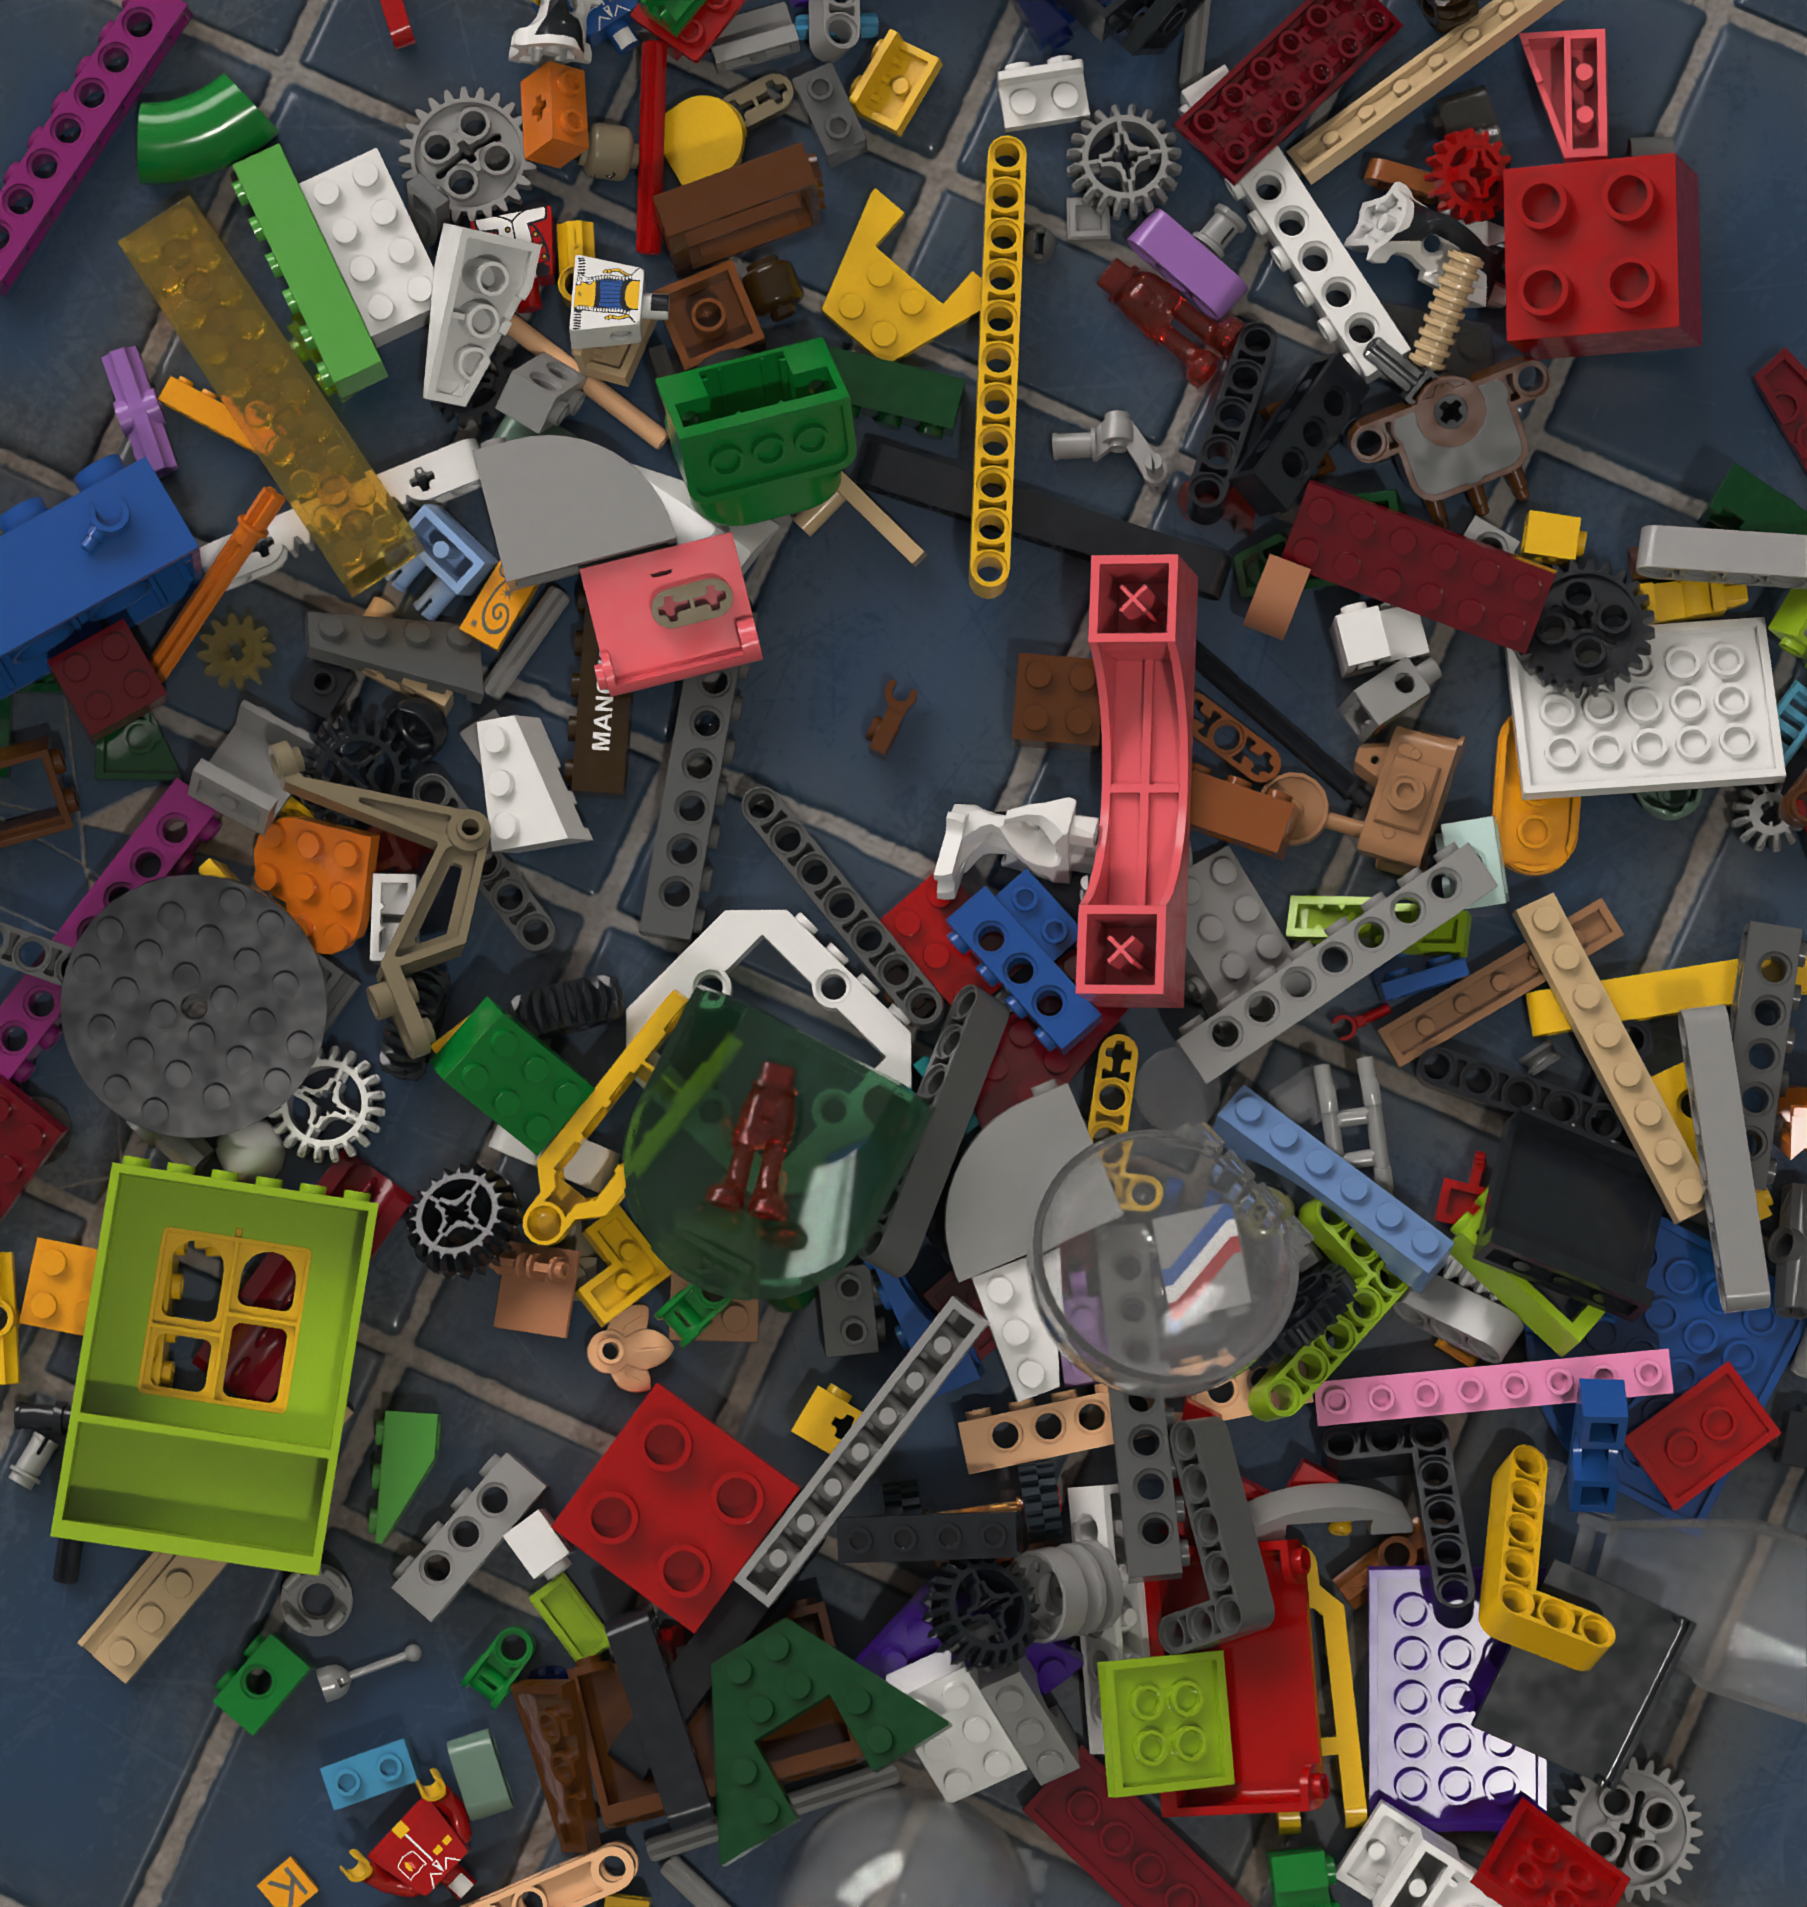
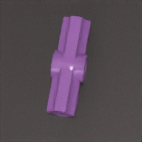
M136 346L122 347L110 351L109 354L101 357L116 399L113 405L125 437L130 440L135 460L138 461L146 456L158 478L167 476L179 469V465L165 428L167 419L164 409L158 400L159 396L155 388H151L142 356Z

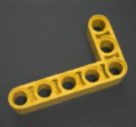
M1526 1444L1518 1445L1496 1470L1492 1478L1478 1613L1479 1623L1482 1629L1494 1639L1574 1670L1588 1671L1595 1666L1614 1644L1616 1639L1615 1629L1605 1617L1536 1590L1548 1465L1544 1455L1538 1449Z

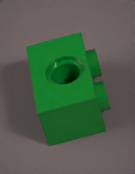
M277 1632L270 1633L267 1638L259 1634L243 1653L249 1659L237 1672L233 1668L229 1669L215 1686V1689L220 1693L213 1702L252 1736L260 1733L315 1668V1665ZM257 1668L265 1669L271 1675L272 1685L266 1693H259L251 1686V1674Z

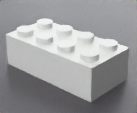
M372 149L299 183L376 348L429 324L434 267L378 149Z

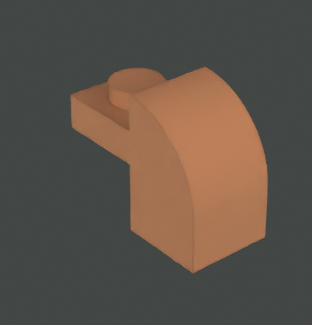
M1270 554L1243 626L1283 641L1311 569Z

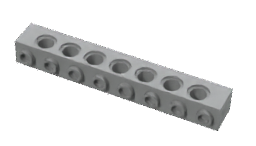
M1455 842L1451 843L1433 856L1437 862L1436 865L1424 873L1417 866L1396 881L1401 887L1399 890L1387 898L1380 891L1361 904L1360 907L1365 913L1350 922L1346 916L1342 917L1324 929L1328 936L1327 939L1315 947L1308 940L1288 954L1292 961L1290 964L1278 972L1271 965L1251 979L1256 987L1240 996L1237 990H1234L1215 1003L1219 1012L1204 1021L1199 1014L1178 1028L1182 1037L1176 1040L1175 1043L1204 1086L1498 887V884L1468 842L1461 848H1458ZM1445 875L1453 881L1454 892L1450 898H1439L1433 893L1431 882L1434 876ZM1407 899L1417 906L1418 916L1413 923H1403L1396 917L1395 905L1399 900ZM1373 924L1379 928L1382 940L1378 947L1368 948L1361 944L1358 932L1362 925ZM1333 948L1343 953L1346 963L1341 972L1332 973L1324 968L1322 955L1325 950ZM1300 973L1307 978L1309 991L1304 997H1293L1287 992L1285 981L1290 974ZM1265 998L1271 1003L1273 1015L1269 1021L1257 1022L1250 1016L1249 1004L1253 999ZM1226 1022L1235 1028L1237 1038L1232 1046L1221 1047L1215 1043L1212 1031L1216 1024Z
M957 1296L950 1298L734 1578L736 1583L768 1608L775 1603L836 1524V1518H840L984 1332L990 1324L988 1320Z

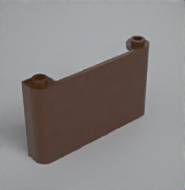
M808 1598L789 1605L790 1611L783 1615V1619L787 1617L836 1648L824 1601L816 1603L814 1598ZM782 1619L765 1623L757 1635ZM686 1645L676 1647L677 1657ZM663 1650L662 1652L669 1669L675 1660H672L667 1650ZM601 1655L588 1656L575 1662L576 1667L566 1671L568 1679H575L586 1753L604 1826L607 1829L619 1828L666 1816L653 1774L645 1782H641L607 1756L613 1742L633 1717L616 1663L602 1661ZM711 1695L687 1728L712 1803L717 1802L713 1701ZM832 1698L827 1699L758 1742L781 1784L849 1767L865 1760L861 1749Z

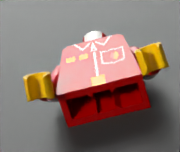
M436 1768L430 1769L435 1779V1782L430 1786H423L418 1779L415 1781L422 1798L367 1855L371 1860L370 1862L357 1849L349 1851L358 1860V1864L353 1869H345L340 1865L339 1869L350 1881H362L383 1893L414 1898L420 1894L427 1897L441 1883L459 1901L476 1884L477 1880L459 1864L472 1849L469 1842L473 1833L468 1813L462 1800L445 1785L439 1770Z

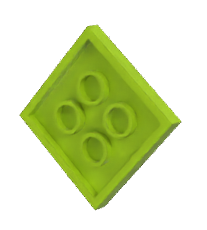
M1224 1650L1097 1662L1108 1797L1118 1798L1235 1784Z

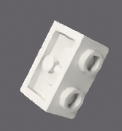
M1061 55L1048 59L1047 64L1030 67L1029 62H1016L1005 66V71L998 72L997 85L1005 133L1082 121L1084 119L1089 120L1090 111L1083 75V60H1073L1070 55Z

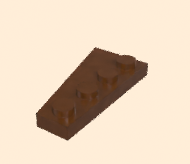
M523 1679L511 1685L512 1694L562 1852L588 1853L600 1847L601 1840L575 1679Z

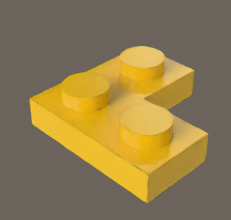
M620 1205L610 1217L600 1218L582 1233L608 1266L575 1293L601 1328L671 1276L670 1269Z

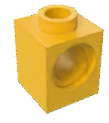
M1530 510L1525 517L1520 557L1536 563L1569 567L1570 560H1576V556L1583 557L1587 531L1580 530L1581 518Z

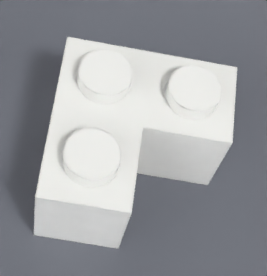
M1366 602L1340 608L1341 614L1335 616L1329 629L1342 679L1389 668L1404 657L1409 658L1411 662L1419 661L1428 656L1430 652L1420 615L1386 602L1380 604L1379 607L1377 605L1367 608Z

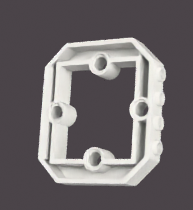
M725 910L626 1009V1048L661 1003L675 989L693 1002L683 1019L696 1006L706 1012L721 1011L728 1006L733 996V986L728 974L764 939L812 986L814 999L820 1007L827 1011L838 1012L885 1058L850 1094L841 1089L832 1088L824 1090L816 1097L813 1102L812 1113L818 1127L776 1169L730 1125L734 1113L732 1104L726 1095L718 1090H709L683 1123L682 1127L751 1196H808L819 1191L828 1182L824 1170V1165L828 1164L826 1155L835 1149L878 1131L863 1109V1100L866 1093L876 1085L886 1084L893 1087L907 1100L912 1097L911 1032L906 1028L910 1021L893 1003L887 1009L875 997L880 990L863 973L855 978L844 967L849 962L848 958L832 943L825 948L813 936L818 929L801 912L794 917L788 910ZM832 977L842 979L847 986L845 994L836 1000L826 998L821 991L823 983ZM708 978H716L723 985L721 995L711 1001L700 997L699 986L702 981ZM657 1052L648 1062L680 1087L685 1081ZM637 1076L635 1081L666 1110L670 1102ZM830 1100H840L847 1107V1114L839 1123H829L822 1116L823 1106ZM706 1101H717L723 1107L721 1119L713 1124L701 1121L699 1109Z

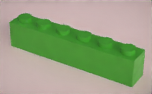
M278 143L233 164L232 166L239 180L231 184L242 207L250 203L255 213V216L248 220L259 243L267 239L272 252L266 254L265 257L275 278L277 279L284 275L289 288L283 290L282 293L292 314L301 312L306 322V325L299 327V330L309 351L318 348L323 361L317 363L316 366L326 387L335 385L341 398H344L389 377L280 144Z

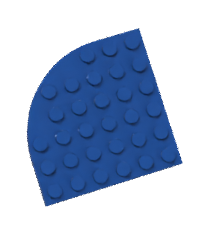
M1661 1216L1646 1288L1655 1291L1652 1306L1633 1323L1605 1312L1581 1342L1562 1358L1669 1349L1673 1393L1627 1397L1629 1418L1626 1434H1628L1726 1361L1732 1364L1759 1403L1765 1408L1807 1326V1318L1802 1320L1784 1319L1774 1315L1776 1277L1769 1273L1768 1279L1771 1294V1305L1769 1308L1725 1314L1719 1299L1711 1242L1679 1225H1674L1672 1221ZM1532 1282V1286L1569 1320L1585 1304ZM1524 1323L1526 1362L1562 1359ZM1576 1402L1539 1406L1550 1429L1569 1453ZM1625 1445L1624 1450H1618L1617 1455L1618 1493L1695 1534H1699L1731 1473L1729 1471L1678 1510L1672 1511Z

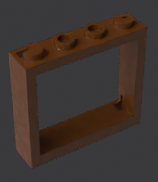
M800 142L653 196L662 239L676 276L680 277L821 225L820 210L826 209L823 200L825 199L822 189L824 185L821 179L823 176L815 153L806 154L804 146Z

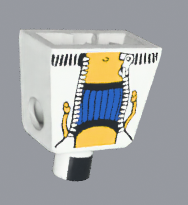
M583 255L575 256L569 326L571 349L639 343L642 340L643 319L669 320L670 294L646 293L645 271L643 269Z

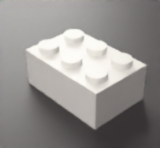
M946 1651L945 1653L935 1652L887 1674L886 1681L952 1723L953 1726L915 1749L949 1805L1027 1770V1763L981 1693L978 1669L974 1672H966L964 1661L958 1665H950L951 1653Z

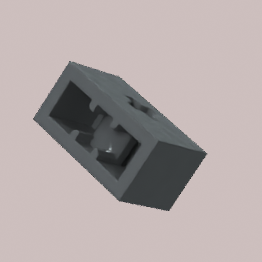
M832 62L792 79L794 94L828 169L868 152L867 138Z

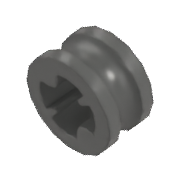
M1550 1039L1517 1060L1520 1065L1523 1064L1528 1067L1527 1076L1533 1077L1562 1058L1560 1053H1554L1551 1050L1553 1043Z

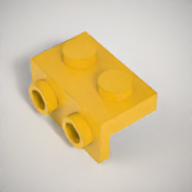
M890 29L885 38L880 39L875 44L871 53V62L864 74L857 76L851 85L849 101L858 117L901 137L943 64L940 58L903 41L899 32Z

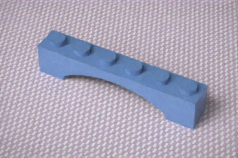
M1243 1085L1218 1113L1211 1134L1212 1138L1244 1162L1251 1160L1294 1182L1320 1200L1348 1223L1386 1263L1385 1268L1419 1294L1422 1293L1446 1264L1454 1246V1241L1247 1086Z

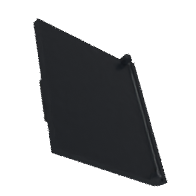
M1552 1557L1537 1590L1605 1617L1615 1629V1642L1595 1666L1588 1671L1574 1670L1509 1645L1471 1725L1485 1733L1589 1778L1599 1787H1608L1615 1791L1697 1623Z

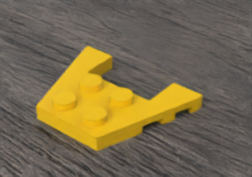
M875 188L870 194L821 311L825 317L872 357L899 362L930 344L935 338L954 327L961 326L968 322L971 317L980 313L981 278L972 271L944 303L938 301L877 248L905 217V213Z

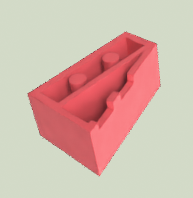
M1605 29L1519 33L1524 56L1563 162L1572 163L1610 159L1608 54Z

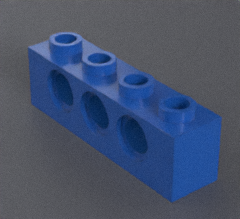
M986 886L980 889L946 919L947 926L951 931L946 935L947 939L962 955L969 951L980 964L975 969L990 987H994L998 983L1009 995L1004 1002L1020 1020L1026 1015L1038 1027L1033 1034L1049 1052L1057 1048L1064 1056L1103 1022L1102 1014L1091 1002L1076 994L1075 984ZM997 932L1004 937V943L1000 949L990 952L980 946L981 938L986 933ZM1026 964L1033 969L1032 978L1023 984L1011 981L1009 972L1015 965ZM1047 996H1055L1063 1003L1060 1012L1054 1016H1045L1038 1011L1039 1002Z

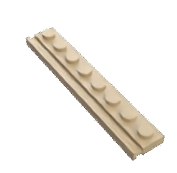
M347 1405L343 1427L356 1413ZM153 1552L77 1643L89 1651L95 1659L125 1684L129 1683L229 1563Z

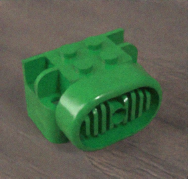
M823 337L655 379L656 388L666 411L665 426L671 441L672 453L689 492L691 504L700 516L710 522L725 526H746L815 508L826 502L836 493L841 484L842 469L849 466L856 457L857 445L850 395Z

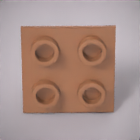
M510 1241L509 1244L512 1247L513 1254L503 1252L499 1256L501 1267L495 1266L492 1263L489 1264V1267L494 1269L496 1274L501 1275L493 1327L568 1338L581 1251Z

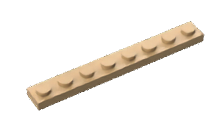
M1492 0L1481 8L1479 13L1472 17L1469 22L1459 27L1457 26L1287 150V154L1311 185L1564 0Z
M1554 892L1515 910L1512 916L1674 1225L1706 1211L1700 1169Z

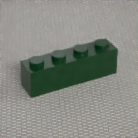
M797 338L796 343L804 342L807 340ZM827 346L850 395L853 420H858L859 415L875 418V424L887 429L900 430L901 425L918 429V435L932 440H942L943 435L953 437L965 390V379Z

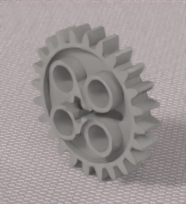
M465 86L461 88L459 99H454L451 93L445 90V103L441 105L430 97L428 101L432 111L427 114L422 110L416 109L415 113L420 124L406 123L405 125L407 132L413 139L400 140L401 148L410 152V154L399 157V163L402 167L412 168L402 174L404 183L409 182L420 173L431 184L436 183L440 185L450 199L449 211L452 214L453 224L457 226L460 224L463 216H468L469 221L478 220V215L484 214L485 218L494 217L493 211L497 209L504 215L509 214L506 204L509 200L521 205L523 202L517 191L519 188L532 190V184L525 175L537 174L538 169L535 164L524 159L522 116L513 119L517 110L515 103L511 102L504 108H501V94L496 93L490 101H487L484 88L481 87L478 89L475 98L469 97ZM472 120H481L486 124L484 131L477 136H470L464 133L466 124ZM496 135L501 136L500 141L488 144L492 137ZM438 143L448 145L450 151L445 158L435 160L428 156L429 150L433 145ZM468 150L470 154H475L476 161L470 164L466 159L463 160L461 154L464 151ZM497 154H503L510 159L508 166L500 171H494L487 167L489 160ZM448 171L444 178L438 179L436 177L438 173ZM458 179H471L474 185L468 193L459 195L452 191V186Z
M1634 1756L1631 1757L1616 1788L1623 1790L1626 1795V1804L1622 1810L1615 1813L1608 1812L1604 1806V1798L1611 1789L1599 1787L1593 1780L1579 1775L1584 1788L1581 1791L1574 1788L1567 1789L1568 1793L1575 1799L1573 1805L1560 1804V1809L1569 1814L1570 1818L1569 1820L1558 1822L1559 1825L1590 1848L1591 1840L1597 1833L1609 1832L1613 1837V1847L1611 1851L1601 1856L1617 1867L1616 1860L1626 1838L1625 1834L1619 1830L1621 1823L1629 1824L1633 1815L1636 1794L1638 1791L1644 1792L1643 1801L1634 1819V1824L1640 1827V1832L1638 1835L1631 1834L1629 1836L1624 1864L1621 1867H1617L1631 1878L1623 1893L1624 1900L1630 1903L1634 1890H1639L1642 1898L1645 1901H1649L1650 1887L1655 1886L1660 1893L1665 1895L1667 1894L1664 1883L1666 1879L1669 1878L1673 1882L1681 1884L1682 1881L1676 1870L1679 1867L1687 1870L1693 1869V1866L1685 1857L1687 1853L1700 1854L1701 1850L1691 1844L1690 1841L1691 1837L1703 1835L1701 1829L1691 1826V1821L1702 1816L1701 1812L1688 1810L1686 1807L1692 1803L1695 1796L1692 1793L1683 1795L1678 1793L1685 1783L1683 1779L1678 1778L1668 1783L1667 1780L1671 1769L1665 1766L1657 1774H1654V1761L1651 1759H1647L1642 1769H1638ZM1654 1803H1665L1669 1811L1666 1822L1659 1826H1651L1646 1817L1649 1807ZM1644 1845L1652 1846L1656 1853L1653 1865L1645 1869L1636 1867L1634 1863L1636 1850Z

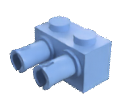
M424 504L397 535L406 545L407 549L388 571L384 572L383 576L388 582L392 579L391 585L404 593L411 582L427 565L436 574L437 578L413 605L417 611L424 610L421 615L426 619L435 621L456 595L474 596L489 579L499 561L441 505Z

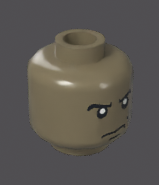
M599 122L589 126V149L576 157V165H582L583 172L587 177L616 182L623 181L630 169L638 168L639 144L634 143L631 130L625 126Z

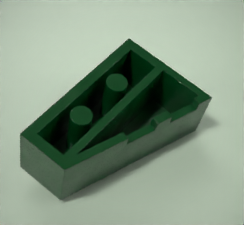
M1735 462L1722 477L1696 522L1708 529L1807 535V511Z

